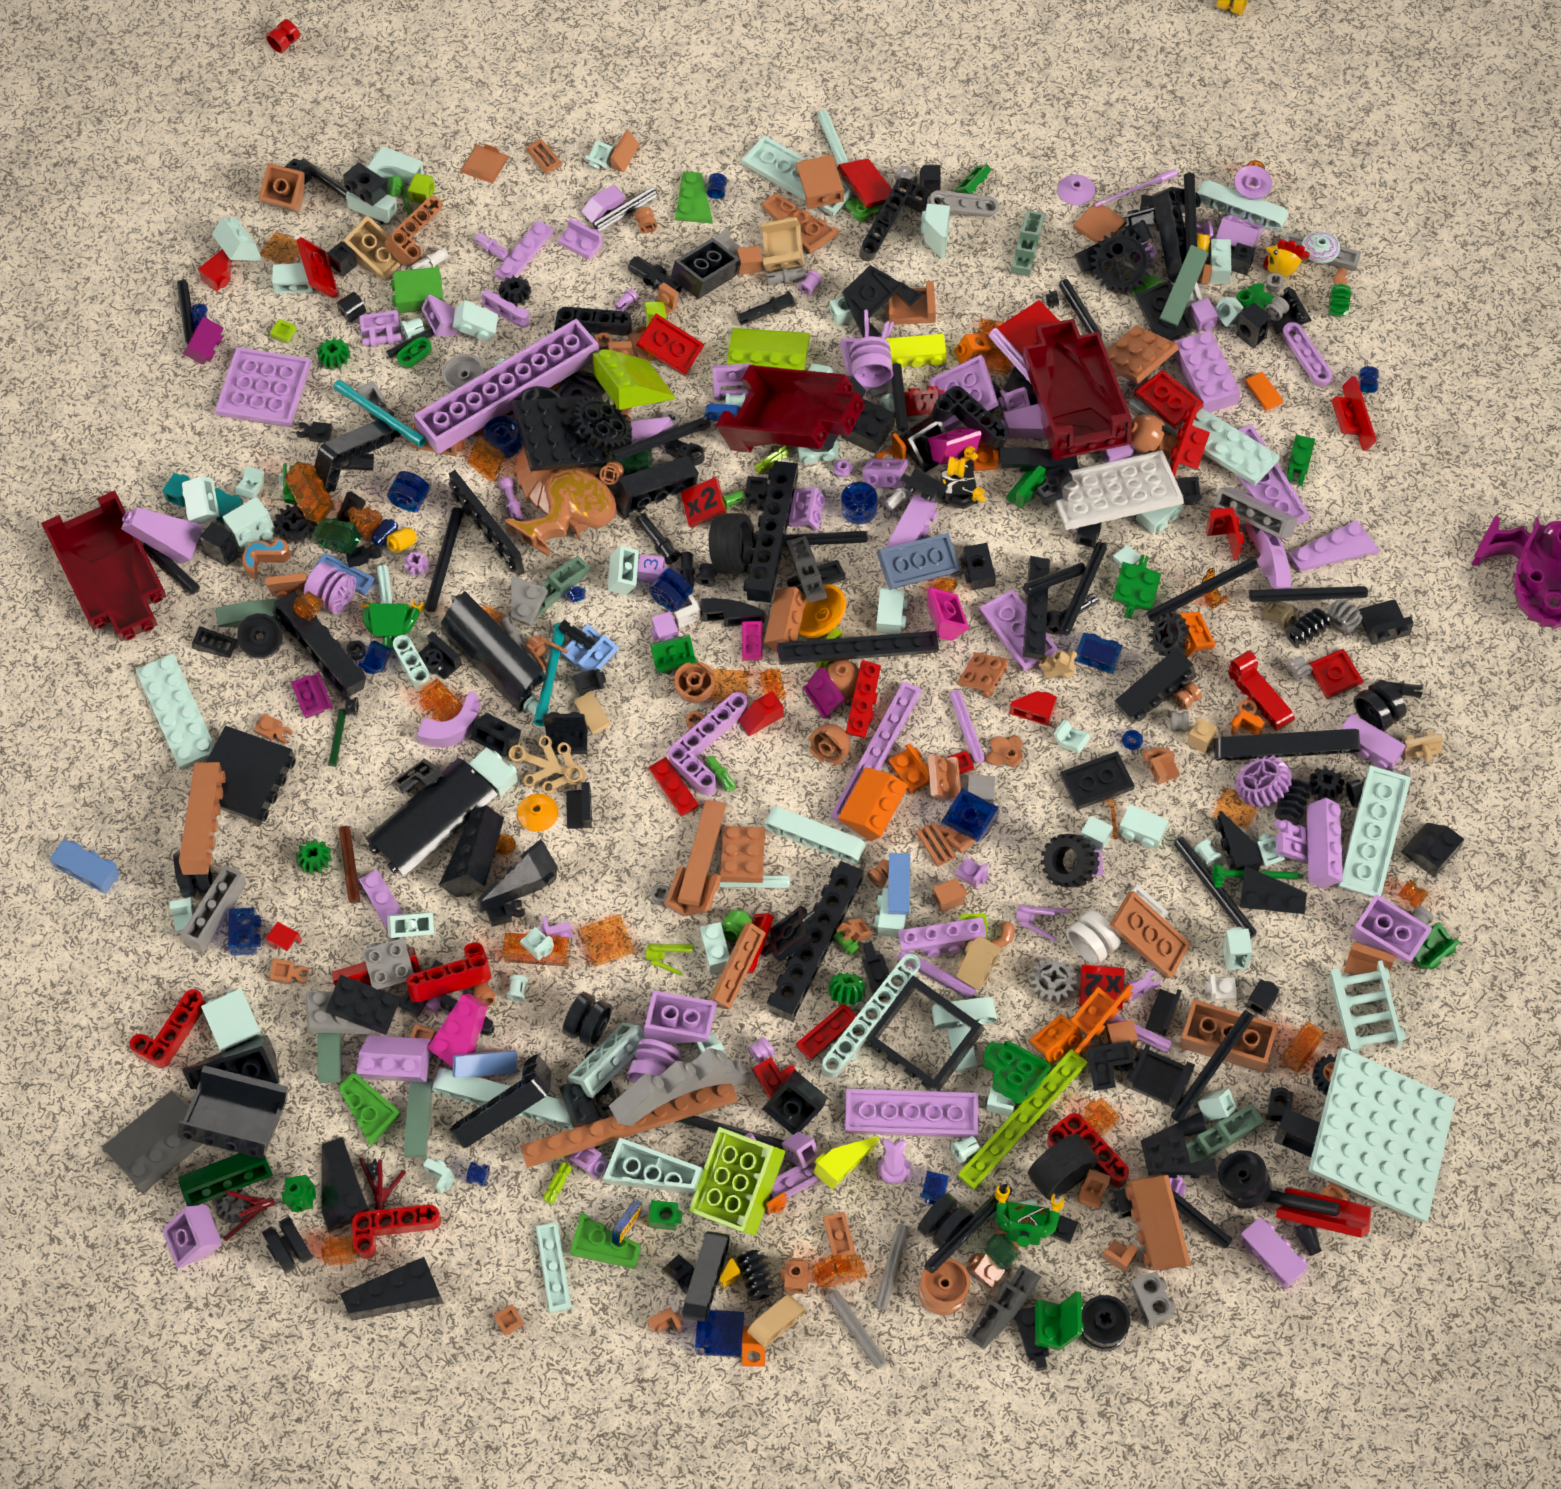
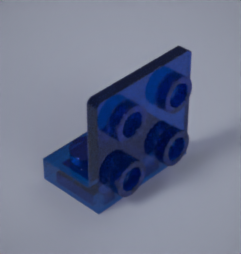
M710 1310L706 1322L697 1321L696 1355L741 1357L744 1312Z

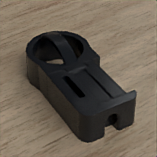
M678 439L665 445L667 454L675 458L688 456L694 466L702 464L705 460L704 449L700 445L691 442L687 444ZM700 452L701 455L697 458H693L694 456L691 455V453Z

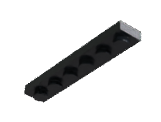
M1030 556L1027 582L1048 575L1050 559ZM1048 588L1026 595L1023 657L1043 660L1045 656Z

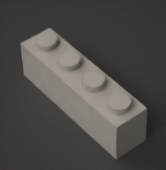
M1232 487L1220 488L1213 505L1215 508L1234 507V512L1239 515V519L1280 539L1292 537L1298 518Z
M227 865L223 866L181 933L185 945L201 953L205 952L247 884L242 872Z

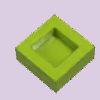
M278 319L270 332V336L273 339L288 344L297 327L295 324Z

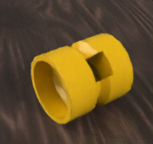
M1217 0L1216 7L1225 11L1230 9L1231 13L1241 16L1248 0Z

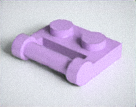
M752 364L712 365L714 399L726 397V393H730V395L746 393L747 396L749 392L746 388L720 389V386L744 385L741 379L748 366Z

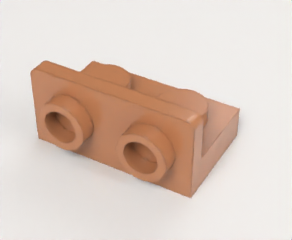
M935 754L927 756L931 796L942 801L961 797L958 758L954 756L944 759Z

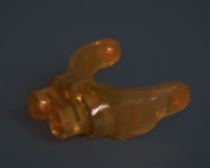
M1214 568L1207 570L1202 583L1215 576ZM1218 588L1204 595L1211 609H1215L1228 600L1227 595H1220Z

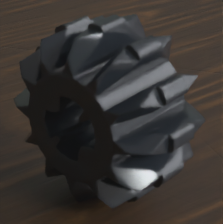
M513 274L512 278L506 277L505 281L500 282L498 291L502 299L513 303L517 307L518 303L524 305L525 300L529 301L531 287L527 279L523 280L521 275L516 278Z
M1325 765L1323 770L1317 768L1315 773L1310 775L1309 785L1312 787L1311 794H1318V801L1322 797L1328 799L1331 797L1336 800L1338 794L1343 793L1345 781L1341 779V772L1335 773V767L1328 770Z

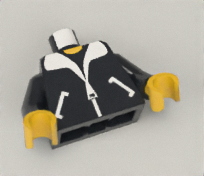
M972 446L966 447L964 455L958 458L959 460L966 458L963 478H959L957 475L947 476L948 467L941 471V482L948 486L944 495L945 504H951L960 509H966L974 504H978V501L983 503L986 500V497L982 495L986 491L976 486L972 463L969 462V459L974 461L978 458V454L973 452L975 448Z

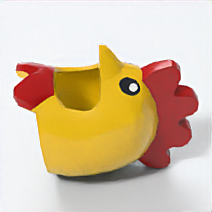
M1280 239L1277 245L1266 247L1270 254L1265 257L1263 268L1271 273H1279L1285 278L1292 275L1298 269L1302 260L1309 258L1310 253L1305 251L1304 246L1296 245V242L1293 240L1285 241ZM1271 257H1273L1274 264L1270 263Z

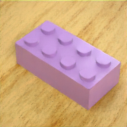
M1211 330L1174 341L1178 345V350L1173 356L1191 393L1204 403L1203 409L1211 413L1239 403L1241 392Z

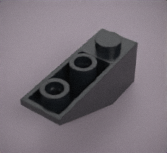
M1218 811L1214 824L1216 831L1221 832L1222 835L1220 842L1223 851H1227L1228 854L1226 860L1229 870H1244L1245 864L1258 871L1261 859L1256 844L1222 811Z

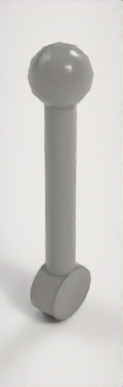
M383 548L382 554L387 556L389 554H410V552L418 553L421 551L423 555V550H403L395 553L388 548Z

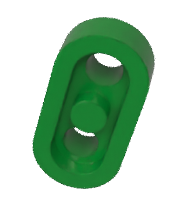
M419 337L398 352V364L406 369L415 366L431 353L432 346L430 340L425 337Z

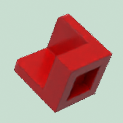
M278 921L266 937L268 945L275 950L280 947L288 951L294 942L300 944L302 941L298 932Z

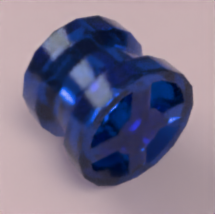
M472 1161L468 1168L466 1182L469 1184L475 1182L479 1186L485 1187L490 1173V1166L486 1164L480 1166L477 1162Z

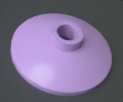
M1251 165L1241 168L1236 173L1234 185L1237 192L1243 197L1257 200L1269 194L1272 188V179L1266 170L1259 166Z
M1073 174L1064 177L1059 182L1057 191L1059 197L1064 202L1070 205H1083L1094 197L1095 186L1086 176Z

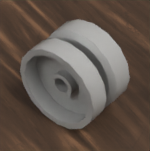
M459 354L452 357L445 364L442 377L449 393L486 371L482 361L477 356Z

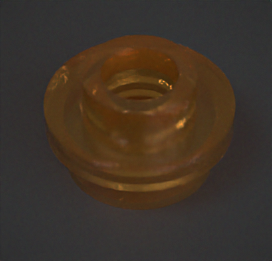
M501 834L496 848L500 854L508 855L514 851L516 843L512 836Z

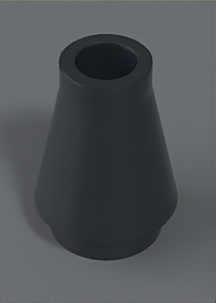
M1305 1224L1295 1227L1297 1232L1295 1235L1305 1247L1309 1256L1322 1252L1316 1227Z

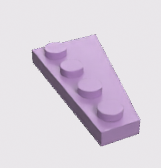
M1358 520L1289 553L1288 557L1297 570L1301 572L1323 567L1330 563H1340L1351 558H1361L1368 554H1378L1379 549Z

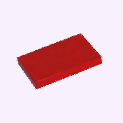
M869 158L842 163L837 167L838 172L866 208L885 203L892 188Z
M303 237L297 239L296 242L309 285L331 298L339 296L326 251Z
M1038 300L998 326L997 329L1023 356V347L1037 345L1036 326L1060 322V320Z
M655 313L636 343L637 347L683 376L687 374L705 345L657 313Z
M1164 370L1159 371L1134 391V396L1174 429H1177L1184 423L1183 415L1186 409L1197 406L1198 412L1204 407V403Z

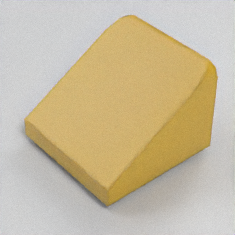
M730 1258L719 1279L722 1288H726L741 1279L740 1269L733 1258Z

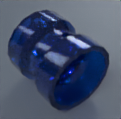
M721 173L711 174L708 180L707 195L713 199H722L726 193L727 177Z
M1373 366L1361 368L1359 371V378L1361 379L1359 387L1361 392H1376L1379 388V382L1377 381L1379 370Z

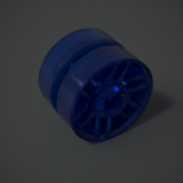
M499 416L491 419L485 425L484 438L486 448L493 457L507 459L519 452L522 441L515 420L510 417Z
M400 471L387 492V498L396 507L416 513L420 510L426 499L430 486L420 476L408 471Z
M861 481L847 485L841 494L843 517L848 522L856 525L867 524L875 518L878 510V495L875 488Z
M666 568L648 588L652 598L671 612H677L683 605V602L688 599V595L693 593L689 582L678 572Z

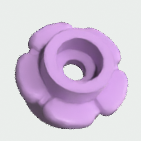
M846 459L836 461L833 466L835 468L834 473L839 477H847L853 470L852 464Z

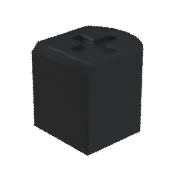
M923 165L920 169V186L932 192L940 191L941 166Z
M354 291L336 302L338 311L349 323L366 313L364 302Z

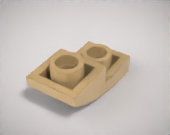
M592 691L574 700L580 713L585 715L586 723L593 735L611 725Z

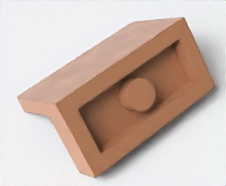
M1353 942L1344 972L1352 975L1377 971L1378 961L1382 960L1384 967H1388L1390 973L1396 955ZM1380 980L1373 981L1380 984Z

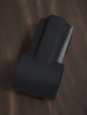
M367 453L349 461L347 466H342L341 469L373 471L374 454Z

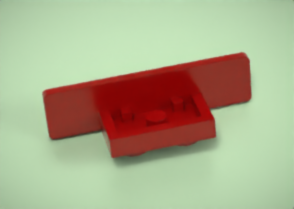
M1351 376L1342 386L1345 397L1335 396L1331 402L1341 433L1357 435L1362 451H1367L1376 443L1377 439L1356 376Z
M1192 406L1184 412L1183 427L1178 430L1176 439H1178L1177 444L1170 453L1172 459L1169 466L1174 477L1179 464L1193 470H1198L1210 432L1192 425L1198 410L1197 406Z
M862 660L860 663L845 731L849 735L863 739L867 735L868 725L872 722L874 716L872 707L876 704L878 697L876 688L881 670V665L865 660Z

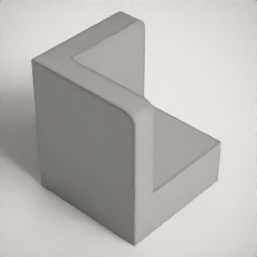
M727 228L714 238L733 254L737 252V248H740L737 243L730 239V230Z
M374 381L356 389L359 394L374 404L378 402L385 403L384 396Z

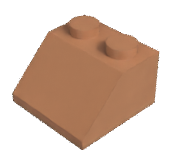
M268 163L258 200L266 205L299 213L304 197V172Z

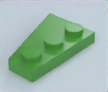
M683 171L675 215L676 221L713 224L702 173Z
M355 1072L338 1087L370 1146L401 1116L399 1110Z
M581 1213L570 1256L636 1269L641 1245L627 1237H624L622 1242L619 1243L620 1233H614L607 1229L604 1224L597 1223L588 1218V1215Z

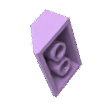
M368 1036L359 1052L356 1074L363 1079L427 1083L430 1050L427 1048L432 1040Z

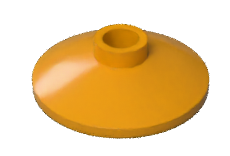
M532 794L520 802L517 808V818L519 823L529 831H544L556 822L558 806L548 795ZM536 807L540 808V811L535 812L533 810Z

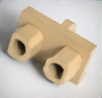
M1059 650L1056 651L1053 657L1045 655L1039 664V667L1045 670L1043 676L1048 679L1059 675L1064 678L1072 677L1076 669L1073 661L1077 657V653L1074 651L1065 653Z
M1433 730L1425 731L1421 738H1416L1413 734L1405 735V760L1423 757L1425 762H1430L1431 755L1442 753V734L1436 735Z

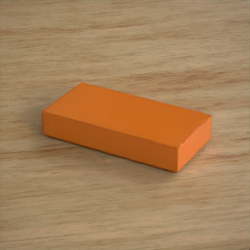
M1262 371L1245 379V384L1265 411L1283 403L1282 397Z

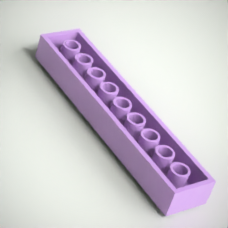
M575 319L414 414L416 428L421 435L426 437V441L434 451L439 454L512 411V402L514 400H521L524 391L528 388L535 386L550 388L592 363V353L599 352V344L582 324Z

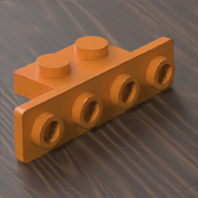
M1128 984L1115 1000L1097 987L1070 1019L1071 1022L1086 1034L1073 1050L1076 1054H1079L1080 1051L1082 1053L1086 1052L1087 1046L1092 1044L1089 1040L1094 1035L1099 1036L1105 1028L1103 1023L1108 1018L1113 1019L1118 1013L1119 1009L1117 1006L1121 1001L1125 1003L1132 996L1133 992H1131L1133 986L1131 984Z

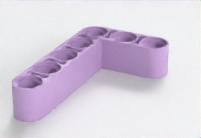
M736 692L731 694L669 748V762L673 768L702 795L709 796L716 791L715 775L696 757L732 727L748 709L747 698L743 693ZM738 703L742 704V706L736 707L734 705ZM722 716L727 717V719L721 720L719 718ZM707 729L713 730L709 733L704 732ZM691 742L698 743L694 746L689 745ZM676 755L682 756L680 759L674 758ZM692 768L697 769V770L694 771V772H689V771H688L689 769H692ZM710 782L711 784L703 785L702 783Z

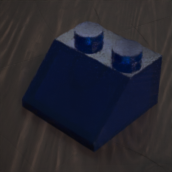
M962 788L941 823L979 842L989 834L997 821L999 807Z

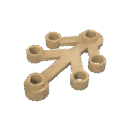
M542 736L539 739V745L544 749L548 760L527 753L525 748L520 745H514L509 750V757L514 762L526 761L545 768L534 774H527L524 777L523 782L527 787H534L538 781L555 773L564 776L552 782H544L542 790L546 794L554 793L557 788L567 783L576 786L585 780V770L581 766L575 765L570 754L571 747L567 743H560L557 748L558 752L563 756L567 767L559 765L552 749V740L548 736ZM544 739L549 741L546 746L542 745ZM563 746L568 748L565 753L561 752ZM518 751L522 752V756L520 758H516V753ZM574 772L579 773V776L576 779L572 778ZM532 777L533 782L531 784H527V779ZM551 784L552 789L550 791H546V786Z

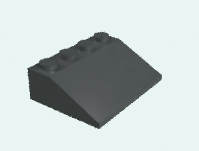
M172 1090L102 1147L142 1194L203 1144L178 1137V1123L180 1120L183 1121L188 1107Z

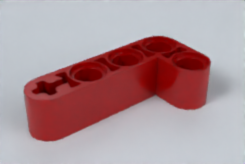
M1247 650L1230 662L1229 677L1231 680L1234 679L1235 685L1244 695L1249 697L1247 699L1255 702L1257 710L1262 712L1260 714L1275 731H1279L1295 720L1294 713L1257 671L1258 660L1250 650Z
M478 942L467 944L464 947L465 959L410 975L406 979L410 999L414 1002H422L488 982L491 979V971L488 957L482 944Z
M190 989L183 995L155 1039L144 1034L134 1035L130 1039L129 1046L135 1056L157 1068L168 1066L203 1013L201 1006L205 1005L206 1002L201 992L196 989ZM187 1017L186 1021L179 1023L181 1018ZM176 1035L173 1040L167 1041L169 1036ZM146 1044L143 1049H137L139 1045ZM159 1053H164L161 1058L155 1059Z
M1071 1113L1049 1130L1047 1137L1048 1148L1056 1143L1051 1139L1054 1136L1063 1139L1077 1133L1084 1140L1091 1139L1094 1144L1090 1145L1096 1156L1105 1155L1109 1158L1107 1162H1102L1098 1159L1095 1168L1100 1173L1109 1175V1183L1114 1187H1122L1127 1183L1126 1181L1129 1176L1128 1166L1080 1114ZM1076 1123L1079 1125V1128L1071 1129L1068 1124ZM1115 1172H1116L1117 1174L1122 1173V1174H1123L1122 1177H1121L1120 1175L1114 1176Z
M431 1204L360 1212L352 1220L353 1246L359 1257L368 1259L374 1256L376 1252V1236L434 1230L440 1226L442 1218L438 1208ZM430 1214L434 1215L432 1220H428ZM406 1217H414L412 1222L408 1224L403 1223ZM385 1219H391V1222H390L389 1225H387V1226H382V1225H381V1223H382L383 1220H385ZM364 1221L369 1222L366 1228H359L360 1223ZM363 1243H370L368 1249L360 1250V1246Z

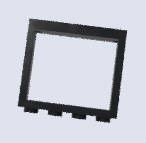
M912 975L866 1039L871 1042L869 1047L880 1054L881 1051L888 1055L886 1059L892 1064L904 1066V1072L914 1079L917 1076L923 1080L921 1085L931 1091L934 1088L939 1092L984 1032L985 1028L978 1021ZM915 989L970 1028V1031L934 1079L878 1039Z

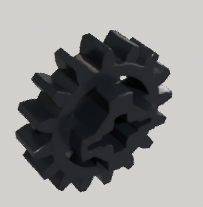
M294 503L293 507L287 504L286 510L279 509L281 515H275L276 521H273L275 532L279 535L280 539H285L288 544L291 540L294 541L295 545L298 543V540L305 543L304 538L311 539L310 533H316L315 527L318 526L315 512H312L311 507L306 509L305 504H302L300 507L297 506V503Z
M1167 612L1166 615L1160 614V620L1154 619L1156 625L1150 626L1153 633L1148 634L1149 637L1153 638L1149 642L1150 645H1155L1153 651L1158 652V655L1167 656L1175 648L1185 651L1183 645L1184 643L1189 644L1186 637L1191 635V633L1187 632L1190 626L1184 624L1186 619L1181 618V615Z

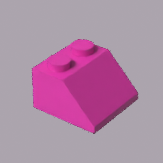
M960 427L928 438L933 461L940 462L941 465L948 464L950 456L954 458L961 457L968 446L974 447L975 451L973 452H976L981 438V431Z
M930 587L927 593V605L936 628V634L942 639L955 640L969 629L958 595Z

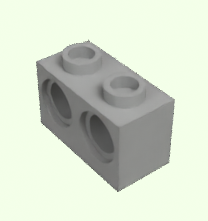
M1157 1271L1131 1280L1130 1288L1147 1328L1173 1319L1176 1306L1171 1297L1168 1298L1165 1291L1167 1290L1166 1282L1163 1277H1159ZM1147 1284L1153 1285L1156 1291L1147 1292L1144 1286ZM1160 1305L1165 1311L1163 1313H1156L1153 1310V1306Z

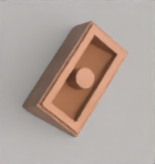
M629 130L625 131L610 156L612 169L621 172L625 171L639 147V143Z

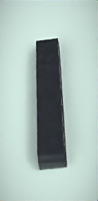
M1359 729L1228 736L1213 739L1214 758L1216 761L1223 759L1225 761L1257 759V757L1263 759L1265 755L1269 758L1273 755L1275 758L1345 754L1361 751Z

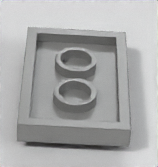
M306 992L308 1032L373 1034L374 1030L325 1012L333 992Z

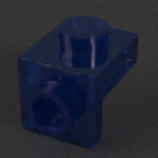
M375 640L371 641L365 660L359 661L358 666L364 668V671L369 674L382 672L385 669L392 649Z
M927 1170L923 1191L920 1193V1197L925 1198L924 1203L933 1205L940 1197L946 1194L950 1179L949 1175Z

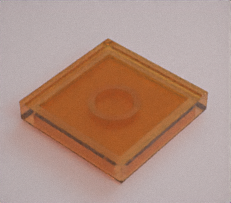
M621 914L580 928L594 967L635 953Z

